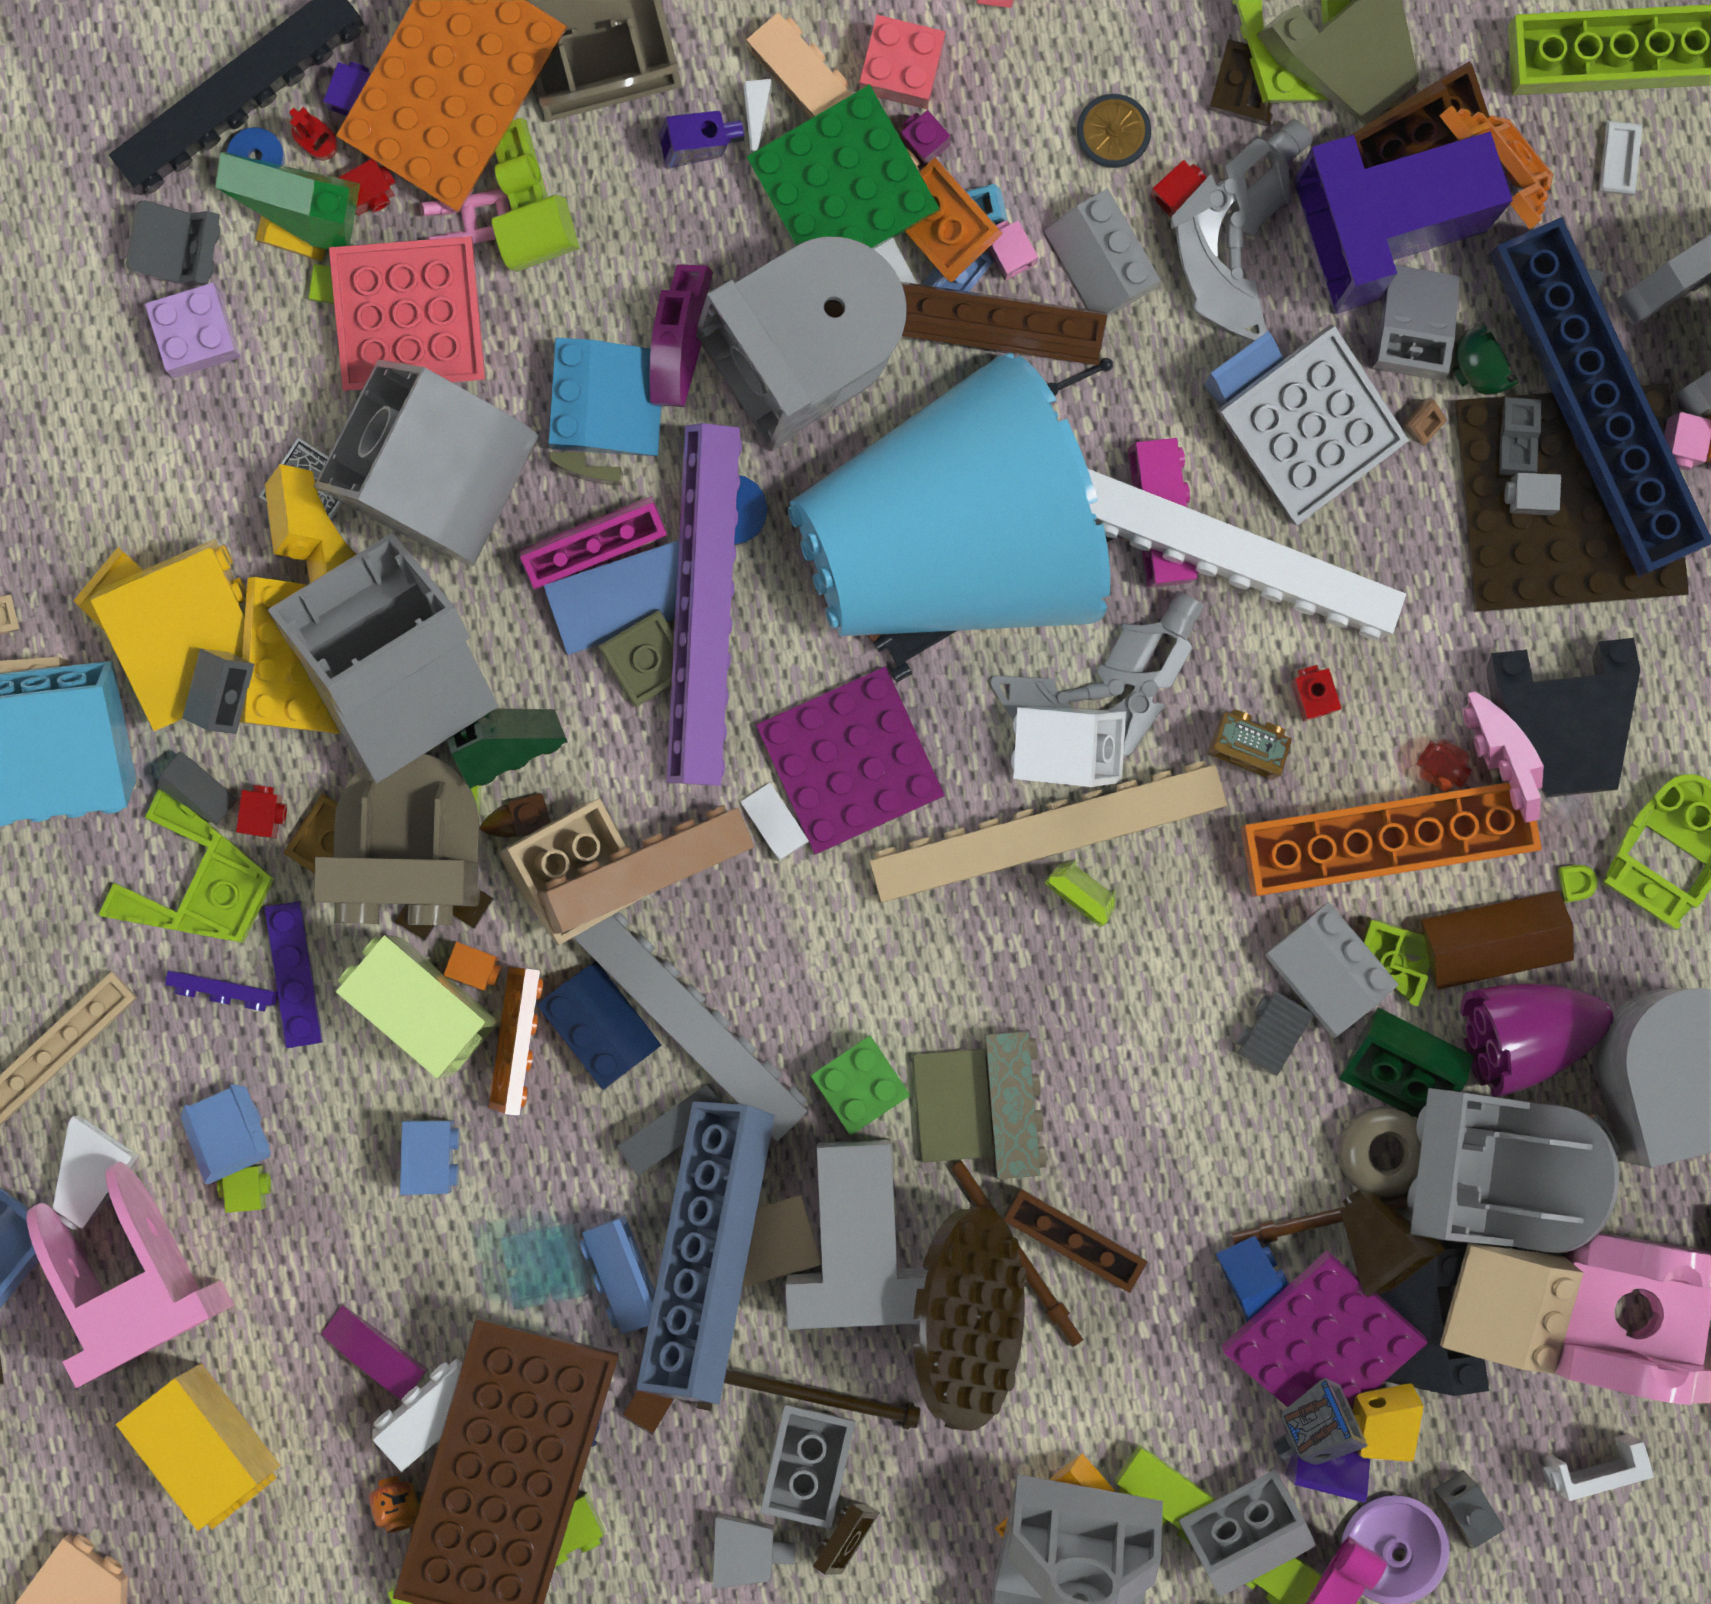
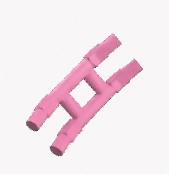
M501 188L470 194L461 209L465 231L429 236L427 240L473 236V244L495 240L493 226L478 227L475 208L495 204L498 216L510 212L511 207L508 195ZM439 200L420 203V213L422 216H441L459 213Z

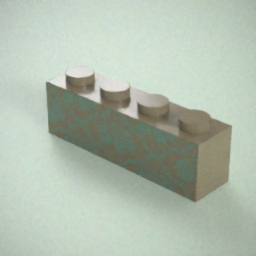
M1029 1031L985 1034L996 1178L1009 1179L1041 1176L1040 1168L1046 1167L1045 1146H1038L1037 1132L1044 1131L1042 1110H1035L1034 1096L1041 1095L1039 1074H1032L1031 1060L1038 1059L1036 1038H1029Z

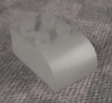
M785 1404L760 1513L831 1529L856 1420Z

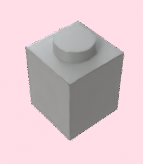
M1517 473L1511 478V482H1507L1505 487V503L1510 504V513L1554 515L1560 511L1561 475Z

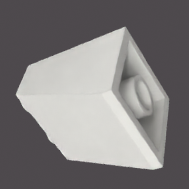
M1042 706L1017 707V714L1013 722V730L1016 734L1015 750L1011 757V765L1014 769L1013 779L1087 787L1122 783L1126 711Z

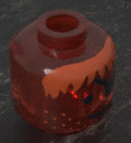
M1440 739L1436 743L1430 741L1416 763L1420 767V778L1443 792L1450 791L1455 785L1462 788L1472 772V769L1467 767L1470 760L1469 753L1447 739Z

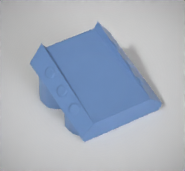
M231 1084L229 1089L191 1106L184 1105L180 1117L204 1183H213L270 1157V1145L260 1125L261 1115L251 1100L247 1087Z

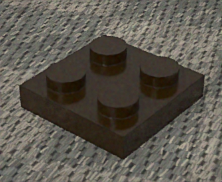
M868 1504L845 1506L835 1519L834 1525L837 1528L831 1538L826 1537L818 1546L814 1555L817 1557V1560L813 1567L824 1575L842 1574L880 1512Z

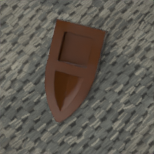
M543 793L510 801L508 804L497 808L482 822L479 830L497 837H520L531 834L551 823Z

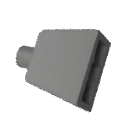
M717 1514L715 1518L713 1588L771 1581L773 1564L794 1565L795 1542H773L774 1525L726 1514Z

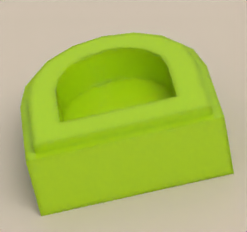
M1572 865L1558 868L1564 903L1590 898L1595 893L1598 879L1590 867Z

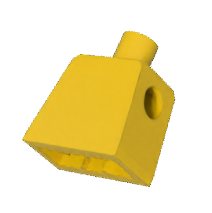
M1412 1383L1359 1393L1355 1397L1353 1414L1368 1445L1363 1449L1357 1450L1359 1456L1370 1459L1414 1461L1424 1405Z

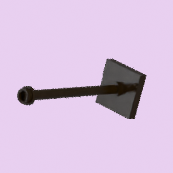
M726 1369L724 1384L902 1422V1429L909 1430V1428L916 1429L919 1423L921 1409L914 1406V1403L907 1402L904 1408ZM689 1402V1406L707 1411L712 1409L711 1403Z

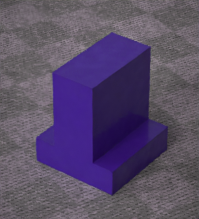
M1491 131L1367 169L1364 168L1355 137L1350 135L1312 147L1294 179L1335 314L1377 302L1398 274L1394 260L1486 233L1513 201Z

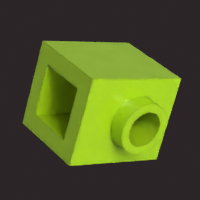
M253 1164L217 1180L219 1198H224L225 1213L267 1208L266 1194L271 1193V1177L269 1172H264L263 1165L254 1166Z

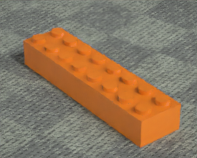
M1508 782L1247 824L1240 828L1252 897L1540 851L1542 847L1537 820L1525 823L1520 809H1514L1510 797V789L1512 788Z

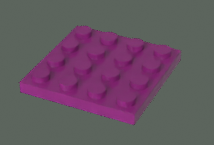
M886 666L756 725L815 855L945 797Z
M1327 1250L1221 1346L1225 1355L1287 1408L1320 1380L1327 1378L1341 1385L1353 1410L1355 1397L1359 1393L1374 1391L1427 1344V1341L1419 1330L1379 1295L1367 1297L1362 1290L1360 1279Z

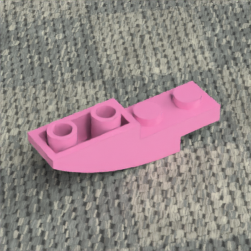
M1477 692L1468 693V706L1463 709V718L1467 729H1473L1474 746L1478 757L1484 756L1488 769L1499 768L1502 780L1504 782L1509 781L1512 788L1510 789L1512 805L1515 810L1520 809L1525 823L1539 820L1541 796L1538 789L1542 788L1544 766L1537 751L1525 733L1502 709Z

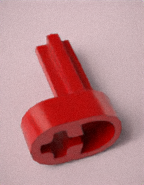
M304 107L299 112L295 108L290 110L289 114L292 117L290 121L292 125L291 132L296 143L317 160L325 161L331 159L338 150V140L332 130L318 118L310 115ZM327 135L329 138L315 151V142L318 138L323 139Z

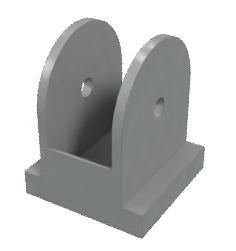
M821 237L803 242L736 283L730 280L708 293L697 325L696 337L702 342L703 348L770 450L774 451L796 437L798 431L862 393L878 379L902 336L906 322V298L903 286L895 270L874 249L848 238ZM828 300L839 301L844 307L843 315L837 318L828 316L824 311V304Z

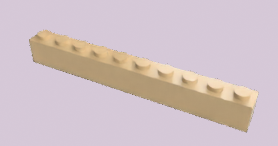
M1205 761L1184 766L1186 773L1172 776L1171 770L1150 776L1151 783L1138 786L1136 780L1116 785L1117 792L1103 795L1102 789L1081 795L1083 802L1069 805L1068 799L1047 804V812L1036 815L1033 809H1028L1012 814L1014 821L1000 824L999 818L979 823V830L968 834L965 833L964 828L943 833L945 840L932 844L930 837L910 842V850L900 853L896 852L895 847L875 852L876 859L869 861L880 902L884 903L1224 808L1227 806L1216 764L1207 767Z

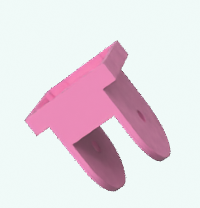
M117 1162L107 1167L105 1172L106 1184L119 1221L145 1272L105 1293L103 1292L78 1241L68 1226L61 1222L60 1216L45 1203H39L27 1211V1227L37 1258L83 1348L82 1352L63 1361L75 1388L118 1368L235 1306L222 1280L199 1289L153 1198L136 1174L122 1162Z

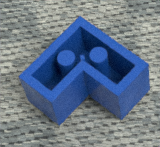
M1255 1236L1216 1254L1224 1276L1239 1302L1246 1322L1289 1285L1282 1269L1275 1272L1274 1267L1277 1266V1263L1268 1246L1262 1248Z

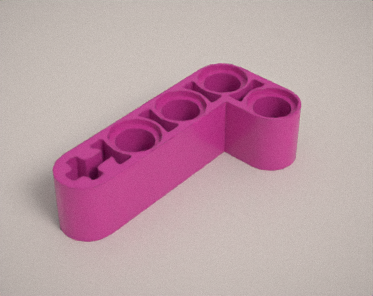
M1348 1536L1339 1547L1305 1604H1356L1365 1588L1372 1590L1377 1585L1386 1569L1387 1561L1381 1555Z

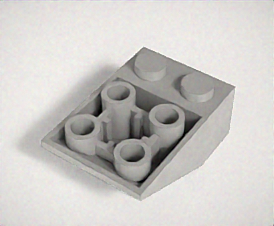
M1395 265L1398 274L1385 290L1372 369L1442 381L1449 374L1455 340L1460 276Z

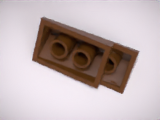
M1468 61L1352 133L1351 135L1355 137L1364 168L1367 169L1459 141L1440 117L1450 106H1454L1456 112L1461 108L1467 109L1471 113L1470 116H1474L1477 112L1483 113L1488 119L1490 116L1472 63Z
M1559 891L1420 920L1435 990L1574 961V925Z

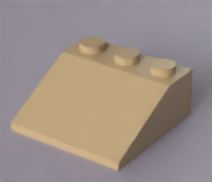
M600 798L583 804L498 851L514 884L557 945L566 942L636 902L633 901L564 933L554 934L538 898V893L547 890L546 882L563 875L566 876L567 880L579 876L578 868L594 861H598L599 866L612 861L609 856L610 854L626 848Z
M1468 1243L1440 1346L1521 1370L1555 1374L1584 1272L1564 1256Z

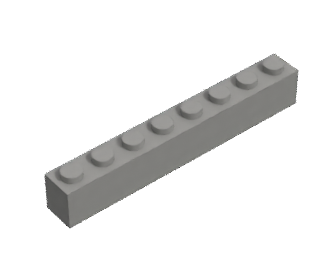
M621 912L613 914L574 936L573 938L739 1104L749 1105L775 1115L771 1136L777 1142L808 1111L803 1106L808 1100L793 1085L787 1090L778 1081L782 1074L768 1060L762 1065L752 1055L757 1049L743 1035L736 1039L727 1030L731 1023L717 1009L711 1014L702 1005L706 998L692 984L686 988L677 979L681 973L666 958L660 962L651 953L655 947L641 933L635 937L626 928L630 922Z

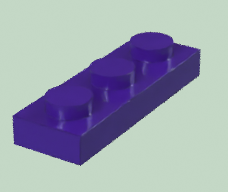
M167 971L165 985L175 987L174 994L195 998L196 991L210 994L209 1001L230 1005L231 998L245 1001L244 1008L264 1012L266 1005L276 1006L277 991L177 971Z

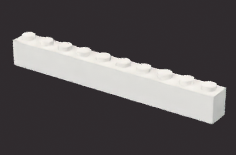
M1088 469L1097 497V502L1090 504L1092 514H1096V525H1104L1107 537L1117 538V535L1129 539V544L1137 549L1150 551V548L1163 553L1162 557L1178 564L1186 561L1196 565L1195 570L1201 574L1212 577L1219 574L1229 578L1228 583L1237 588L1249 589V587L1262 591L1261 596L1268 600L1281 602L1283 599L1295 604L1294 609L1301 613L1314 615L1316 612L1326 616V621L1332 625L1346 628L1349 625L1360 630L1359 634L1365 638L1379 640L1394 633L1406 593Z

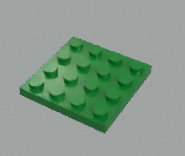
M870 84L747 156L796 246L821 237H842L858 241L875 249L941 211Z

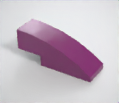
M344 1305L340 1307L321 1334L349 1360L400 1400L417 1386L428 1371V1368L400 1349L398 1344Z

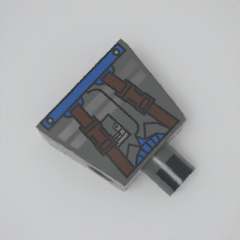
M1327 1378L1320 1380L1283 1411L1282 1419L1288 1433L1273 1441L1277 1453L1283 1460L1298 1453L1302 1460L1313 1465L1330 1461L1368 1446L1341 1385Z

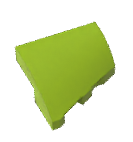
M1369 917L1362 938L1363 943L1399 984L1396 989L1412 1005L1418 1007L1429 977L1427 972L1430 967L1424 935ZM1405 953L1422 958L1418 961H1411L1405 956Z

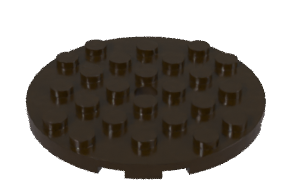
M970 1207L969 1209L956 1210L943 1222L936 1232L923 1262V1268L928 1270L924 1289L917 1288L913 1320H920V1342L913 1344L917 1378L924 1401L935 1419H942L945 1422L944 1427L964 1431L977 1430L987 1424L994 1415L1000 1412L1008 1391H1012L1015 1386V1371L1023 1338L1025 1317L1024 1286L1027 1281L1026 1269L1021 1266L1018 1239L1013 1237L1004 1219L991 1209Z

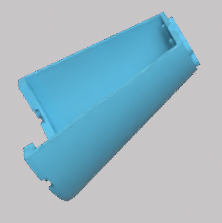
M1012 353L997 356L790 501L791 506L788 507L789 518L792 525L800 529L803 540L800 541V546L806 561L813 560L818 573L813 575V582L818 594H824L828 608L825 609L827 621L832 629H837L839 636L1084 625L1098 622L1104 617L1107 605L1105 601H1102V598L1110 596V563L1104 525H1096V514H1092L1090 504L1097 502L1092 480L1068 420L1065 419L1059 422L1057 420L1058 413L1057 411L1054 412L1051 405L1057 399L1038 371L1023 357L1018 356L1014 358Z

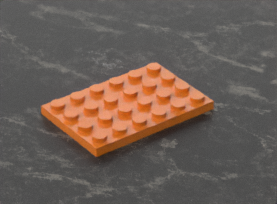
M413 0L336 136L450 208L460 212L568 26L527 0Z

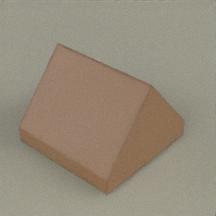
M1429 398L1424 399L1401 424V427L1425 446L1447 419L1435 400Z

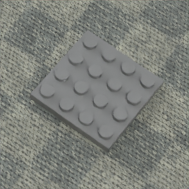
M1334 325L1327 326L1217 409V412L1291 523L1296 526L1410 441Z

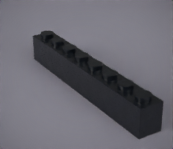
M311 0L112 151L109 157L140 196L145 192L151 194L157 191L164 184V177L172 171L181 172L192 163L193 159L191 157L201 149L208 151L216 146L221 140L220 135L231 127L234 130L245 124L249 119L248 113L258 106L264 108L270 105L277 98L276 92L285 85L292 87L304 78V71L314 63L321 65L329 60L333 55L332 50L340 43L349 44L354 41L362 32L360 28L365 25L361 16L348 0Z

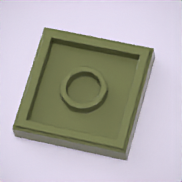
M659 609L598 645V648L635 708L672 686L674 633Z

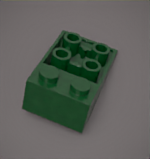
M494 709L447 739L451 755L469 789L477 785H487L496 776L508 770H518L524 767L529 760L542 754L554 753L562 744L568 742L555 709Z

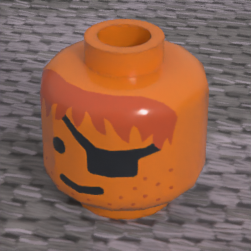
M398 1476L378 1481L379 1488L372 1491L369 1495V1503L375 1525L378 1528L386 1529V1533H395L413 1527L419 1509L413 1484L406 1481L400 1482Z

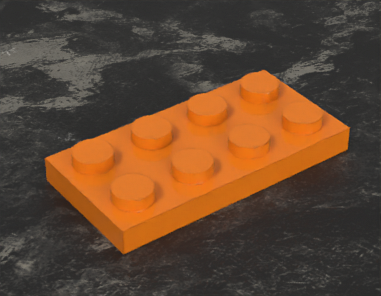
M508 966L488 1109L505 1114L519 1115L520 1107L524 1108L526 1104L527 1087L523 1086L525 1071H530L533 1058L532 1050H529L530 1036L535 1035L538 1024L537 1014H534L535 1001L540 999L543 989V980L539 978V970Z

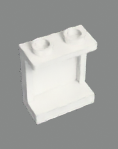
M1629 1433L1616 1436L1615 1440L1620 1454L1619 1459L1569 1472L1566 1463L1554 1455L1546 1456L1548 1466L1543 1467L1546 1483L1549 1489L1554 1488L1557 1494H1560L1568 1501L1653 1478L1654 1475L1644 1441Z

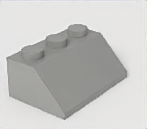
M1108 188L1080 203L1044 230L1046 237L1089 310L1106 312L1108 317L1156 290L1161 282L1160 277Z
M1330 902L1306 917L1264 955L1333 1038L1339 1036L1377 1006L1399 985Z
M1275 1469L1179 1520L1219 1598L1316 1547L1305 1520Z

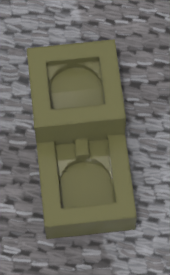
M549 452L551 463L572 476L599 484L623 486V471L621 467L587 466V455L585 452Z

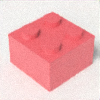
M876 15L859 82V90L870 84L878 98L928 110L946 31Z

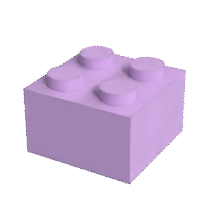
M214 282L145 303L165 370L171 377L176 378L241 357L221 291Z

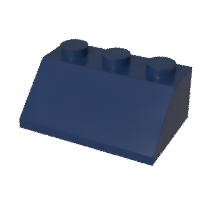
M597 961L566 981L537 1004L602 1090H606L662 1046Z

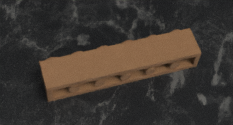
M721 805L705 812L707 819L695 824L693 819H689L673 826L675 833L663 838L662 833H658L642 840L641 842L644 847L631 852L630 847H626L610 854L609 856L612 861L599 866L598 861H594L577 869L579 876L567 880L566 876L563 875L546 882L547 890L537 895L553 933L559 934L569 931L754 848L755 846L739 808L726 810L725 805Z

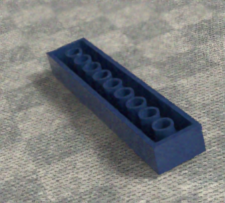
M1563 217L1497 245L1489 254V257L1638 578L1711 545V535Z

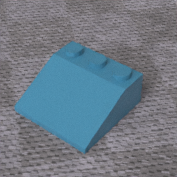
M556 338L549 445L552 450L658 457L661 406H655L650 401V348L589 339Z

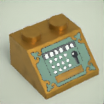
M1233 709L1231 714L1224 712L1221 715L1206 754L1270 780L1280 777L1292 738L1284 735L1286 730L1268 722L1265 723L1264 727L1251 722V715Z

